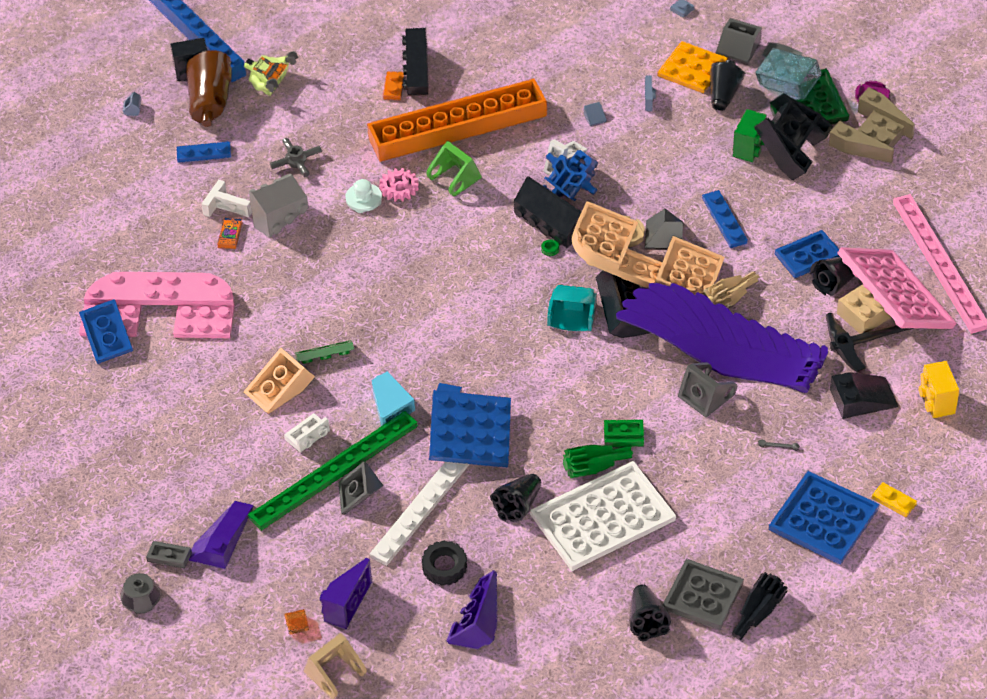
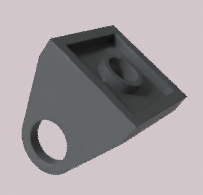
M692 363L686 368L678 397L706 418L735 395L738 386L733 381L718 383L709 376L712 370V366L709 363ZM732 387L730 393L724 397L726 392Z

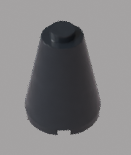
M841 257L818 260L810 268V274L813 273L814 278L812 283L823 295H826V293L830 296L836 294L855 277L853 271L842 261Z

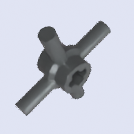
M284 138L282 142L287 149L285 158L271 162V169L289 164L292 168H298L303 177H308L310 173L304 163L307 157L322 152L320 145L303 151L302 147L293 146L289 138Z

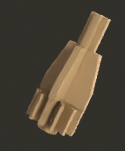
M753 271L744 277L737 275L724 278L703 290V295L707 296L714 305L719 303L730 308L747 293L746 288L758 282L760 277Z

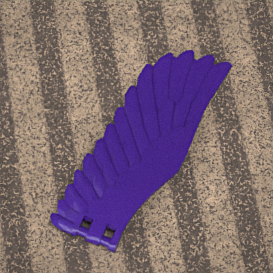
M649 283V289L638 288L634 290L633 296L637 299L624 300L622 304L626 310L616 313V319L655 334L673 344L696 361L709 363L713 371L723 376L777 384L802 393L809 391L810 383H813L816 379L818 369L822 368L828 355V347L825 345L819 347L814 342L808 344L799 338L795 340L787 333L781 335L771 326L764 328L756 320L748 321L740 313H734L733 315L723 304L718 303L714 305L707 296L699 292L694 295L688 289L675 283H671L670 286L660 283Z

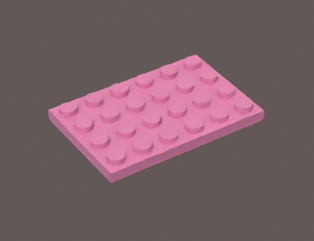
M841 247L838 251L842 261L862 281L863 286L873 294L874 299L884 307L885 312L895 320L898 327L953 329L956 325L953 318L893 250Z

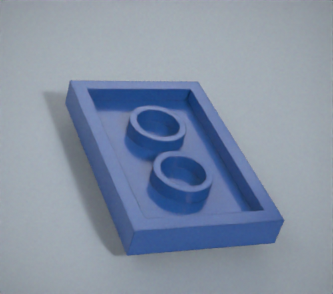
M823 230L775 249V256L794 279L809 273L812 264L818 260L840 257L838 254L839 248Z
M115 299L79 312L97 364L133 351Z

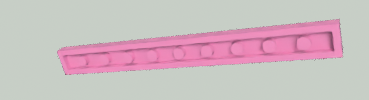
M911 194L894 198L893 204L970 333L973 334L987 330V319Z

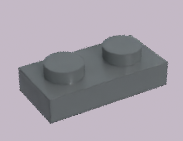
M153 541L146 559L147 562L185 569L192 550L190 547Z

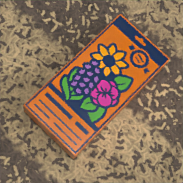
M224 217L217 243L218 248L236 249L243 223L242 218Z

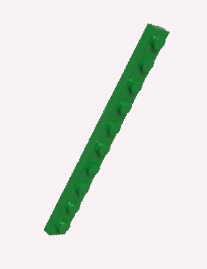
M406 411L402 412L249 513V520L260 531L264 530L354 470L361 463L366 462L417 428V421Z

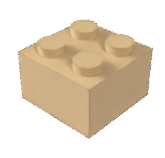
M863 285L838 300L837 314L860 334L875 329L891 318L885 312L884 307L874 299L873 294Z

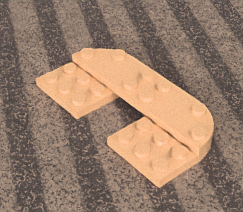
M586 201L572 235V244L579 256L588 265L645 288H648L649 283H660L666 286L675 283L688 289L695 295L697 292L704 294L703 290L715 284L725 258L724 256L673 236L663 262H659L627 249L637 227V221Z

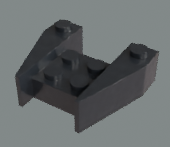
M783 93L769 102L778 111L773 120L771 121L767 118L755 125L754 128L780 170L791 180H795L805 174L813 162L801 150L804 142L807 140L813 146L828 137L833 126L818 112Z

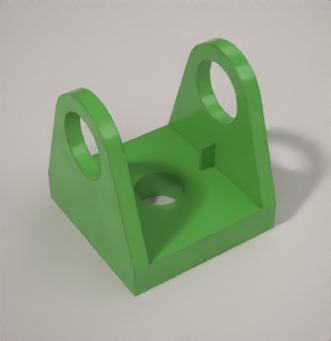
M447 141L428 167L426 175L430 180H434L454 165L458 167L460 171L449 187V194L455 197L481 179L482 176L474 160ZM440 165L439 170L432 175L433 169ZM462 181L460 188L454 192L457 183Z

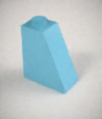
M388 371L371 380L381 426L404 411L408 414L415 411L414 398Z

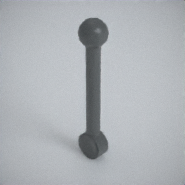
M763 439L758 441L760 447L772 446L792 448L793 450L800 448L798 443H771Z

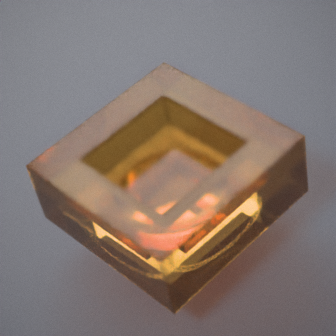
M304 609L284 614L289 635L309 631V624Z

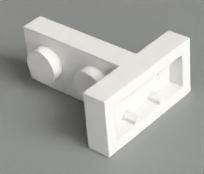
M554 139L550 141L548 153L555 157L564 155L571 159L577 150L587 153V148L575 141L564 145ZM546 159L543 172L551 175L554 169L551 162Z
M222 180L216 182L202 202L203 215L208 217L212 215L216 208L249 217L252 213L251 202L244 198L227 194L225 181Z

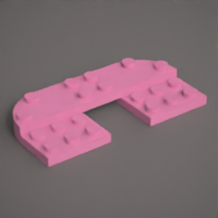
M113 272L94 282L84 296V310L115 299L128 337H137L142 305H178L173 332L174 338H231L235 310L233 292L223 279L211 273ZM81 321L80 336H87Z

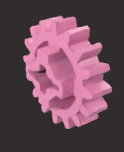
M394 168V172L388 170V175L383 174L382 179L379 180L382 196H387V200L394 198V202L398 199L403 202L404 198L410 200V195L415 196L416 191L419 190L416 174H411V170L405 172L404 168H401L400 171Z

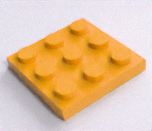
M681 41L659 69L657 76L705 93L710 86L711 64L725 62L728 58Z

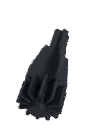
M766 572L760 575L748 594L740 613L742 615L741 620L732 631V636L742 640L751 626L757 627L773 612L777 604L781 602L788 592V587L784 586V582L779 577L771 573L768 575Z

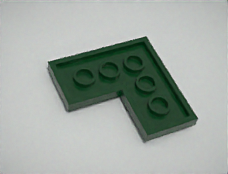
M827 68L793 75V80L802 98L796 99L797 101L821 114L830 124L838 123L839 121H849L847 109ZM770 104L771 113L775 117L778 111Z

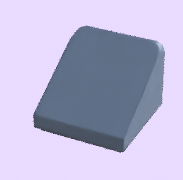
M600 102L584 106V116L590 126L607 122Z

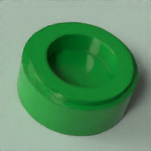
M545 240L541 244V252L544 255L555 256L559 253V243L555 240Z

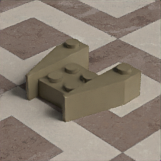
M868 87L860 96L858 103V113L868 118L858 130L839 121L830 131L829 146L843 153L892 163L893 147L903 135L913 139L915 124L885 95Z

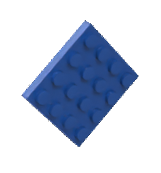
M433 390L429 460L508 468L511 398Z
M807 471L769 524L768 530L841 565L879 510L880 504Z

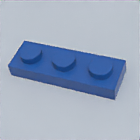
M230 141L177 146L178 163L231 158Z

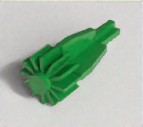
M592 444L568 448L564 450L563 466L565 471H568L570 478L593 475L615 466L614 461L632 458L633 451L631 447L613 449L612 446Z

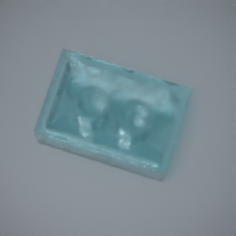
M773 48L755 74L760 86L804 99L820 78L822 72L816 59Z

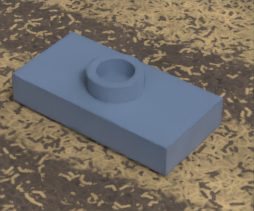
M646 75L645 111H652L653 99H656V88H652V75Z

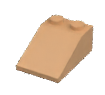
M280 348L245 389L244 393L270 414L300 394L315 376Z

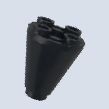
M732 60L711 64V104L714 110L724 111L744 80L745 72Z
M536 474L525 475L499 486L490 495L493 506L498 512L499 519L512 522L524 519L540 490L542 482L539 476Z
M637 585L633 589L629 618L631 632L638 637V640L643 642L649 640V638L668 634L671 624L670 614L647 585Z

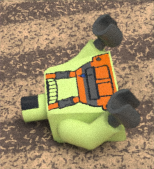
M291 51L287 56L279 58L262 55L257 62L248 58L244 67L251 71L249 81L256 91H263L271 96L286 76L289 62L291 65H295L298 55L295 51Z

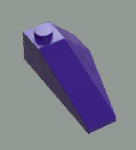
M234 501L194 543L189 561L226 569L248 521V514L252 512L254 505Z

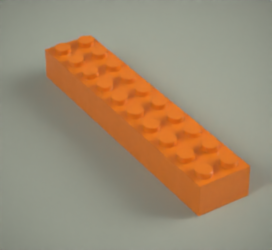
M535 78L367 123L368 139L379 162L441 146L447 141L452 143L547 117V101Z

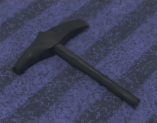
M833 313L826 314L827 327L831 339V351L836 350L842 360L856 372L865 369L866 366L858 358L854 345L915 329L900 328L895 325L881 330L850 336L835 321Z

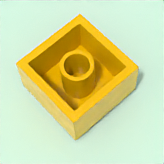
M947 361L924 365L923 373L920 375L921 386H919V394L921 398L924 397L926 411L931 413L932 418L955 414L959 388Z

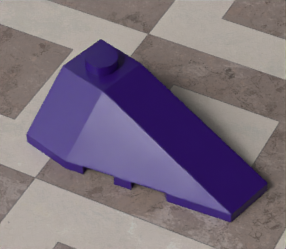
M495 570L478 580L469 596L471 601L460 611V614L464 615L460 623L454 622L446 640L448 644L479 649L484 645H490L494 641L497 629V572Z

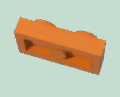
M387 71L383 99L401 100L403 72Z

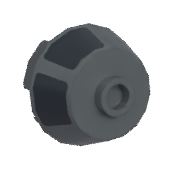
M143 573L129 576L125 580L120 593V600L123 606L136 614L153 610L152 608L161 597V590L158 584L147 574Z

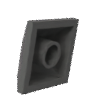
M663 209L647 219L645 249H668L673 236L682 239L683 221L667 209Z
M366 462L361 463L338 482L341 514H347L384 486Z

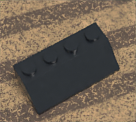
M529 176L523 182L514 199V213L517 217L524 218L530 226L537 227L545 236H550L559 245H563L566 248L572 245V235L581 215L580 210Z
M602 270L595 278L609 334L620 338H628L651 333L616 319L617 312L626 310L622 302L626 299H637L633 296V292L641 288V286Z

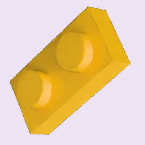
M884 482L872 494L873 500L904 517H907L917 505V500Z

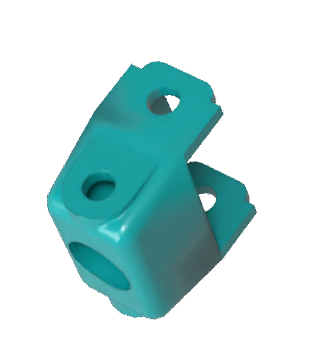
M557 285L553 289L549 302L547 326L568 331H592L597 293L592 288Z

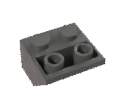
M729 18L723 28L716 54L748 64L761 44L762 27Z

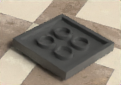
M686 558L663 606L670 613L721 631L744 584V579Z

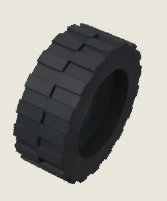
M445 540L437 541L424 550L422 570L424 576L429 581H432V583L440 584L441 586L451 585L452 583H457L466 574L467 556L459 544ZM441 556H449L455 562L454 567L449 570H438L434 563Z

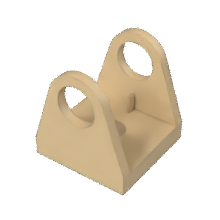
M342 633L313 653L308 658L303 671L332 699L338 696V692L322 667L338 655L360 676H364L367 673L364 663Z

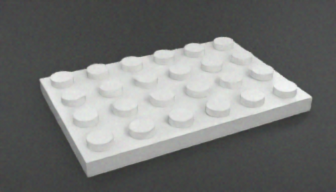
M634 461L530 510L533 520L571 571L676 521L674 512Z

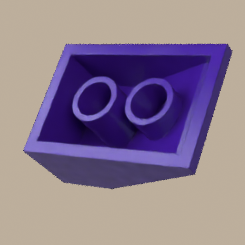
M365 558L330 582L327 589L322 591L320 602L322 604L321 613L323 614L324 622L344 629L348 628L373 582L369 558Z

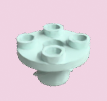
M366 179L353 183L354 186L350 187L346 192L347 205L358 213L371 211L382 202L381 190Z

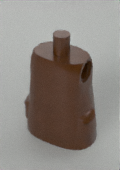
M216 50L199 53L186 64L190 116L197 123H202L204 127L212 126V120L218 118L223 113L228 98L229 82L232 78L231 58L227 54Z

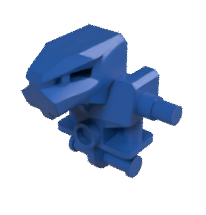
M577 150L571 159L564 155L555 157L551 153L547 154L546 159L551 162L554 171L549 177L545 176L544 179L555 187L551 192L559 197L565 194L573 201L577 200L575 196L580 189L586 190L592 195L597 192V189L590 183V180L595 176L594 169L597 168L598 161L582 150Z

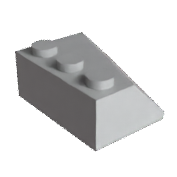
M292 174L274 180L273 184H263L258 190H249L254 228L268 238L278 234L284 226L291 224L296 217L304 214L308 209L307 196Z

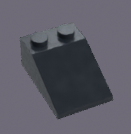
M854 372L831 376L830 391L842 419L898 407L886 377Z

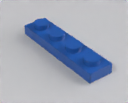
M717 190L703 194L702 199L729 247L734 248L747 244L748 239L721 192Z

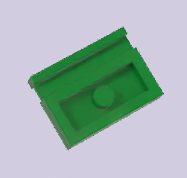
M643 419L604 420V445L612 447H644Z

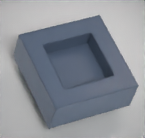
M678 0L670 6V11L682 18L694 10V5L686 0Z

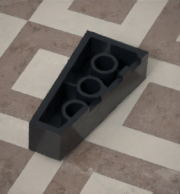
M405 28V35H402V45L406 46V50H402L403 61L406 60V65H403V75L407 77V79H403L404 90H407L408 96L429 95L426 28Z

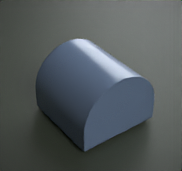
M132 92L124 101V115H139L142 98L138 93Z

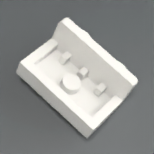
M313 413L284 434L285 440L301 453L306 448L311 447L318 439L327 435L330 431L329 420L326 417L321 420Z

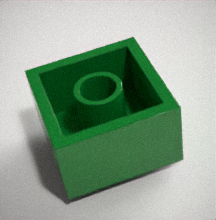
M746 109L734 131L732 157L753 163L755 157L760 156L761 146H765L754 126L767 119V114Z

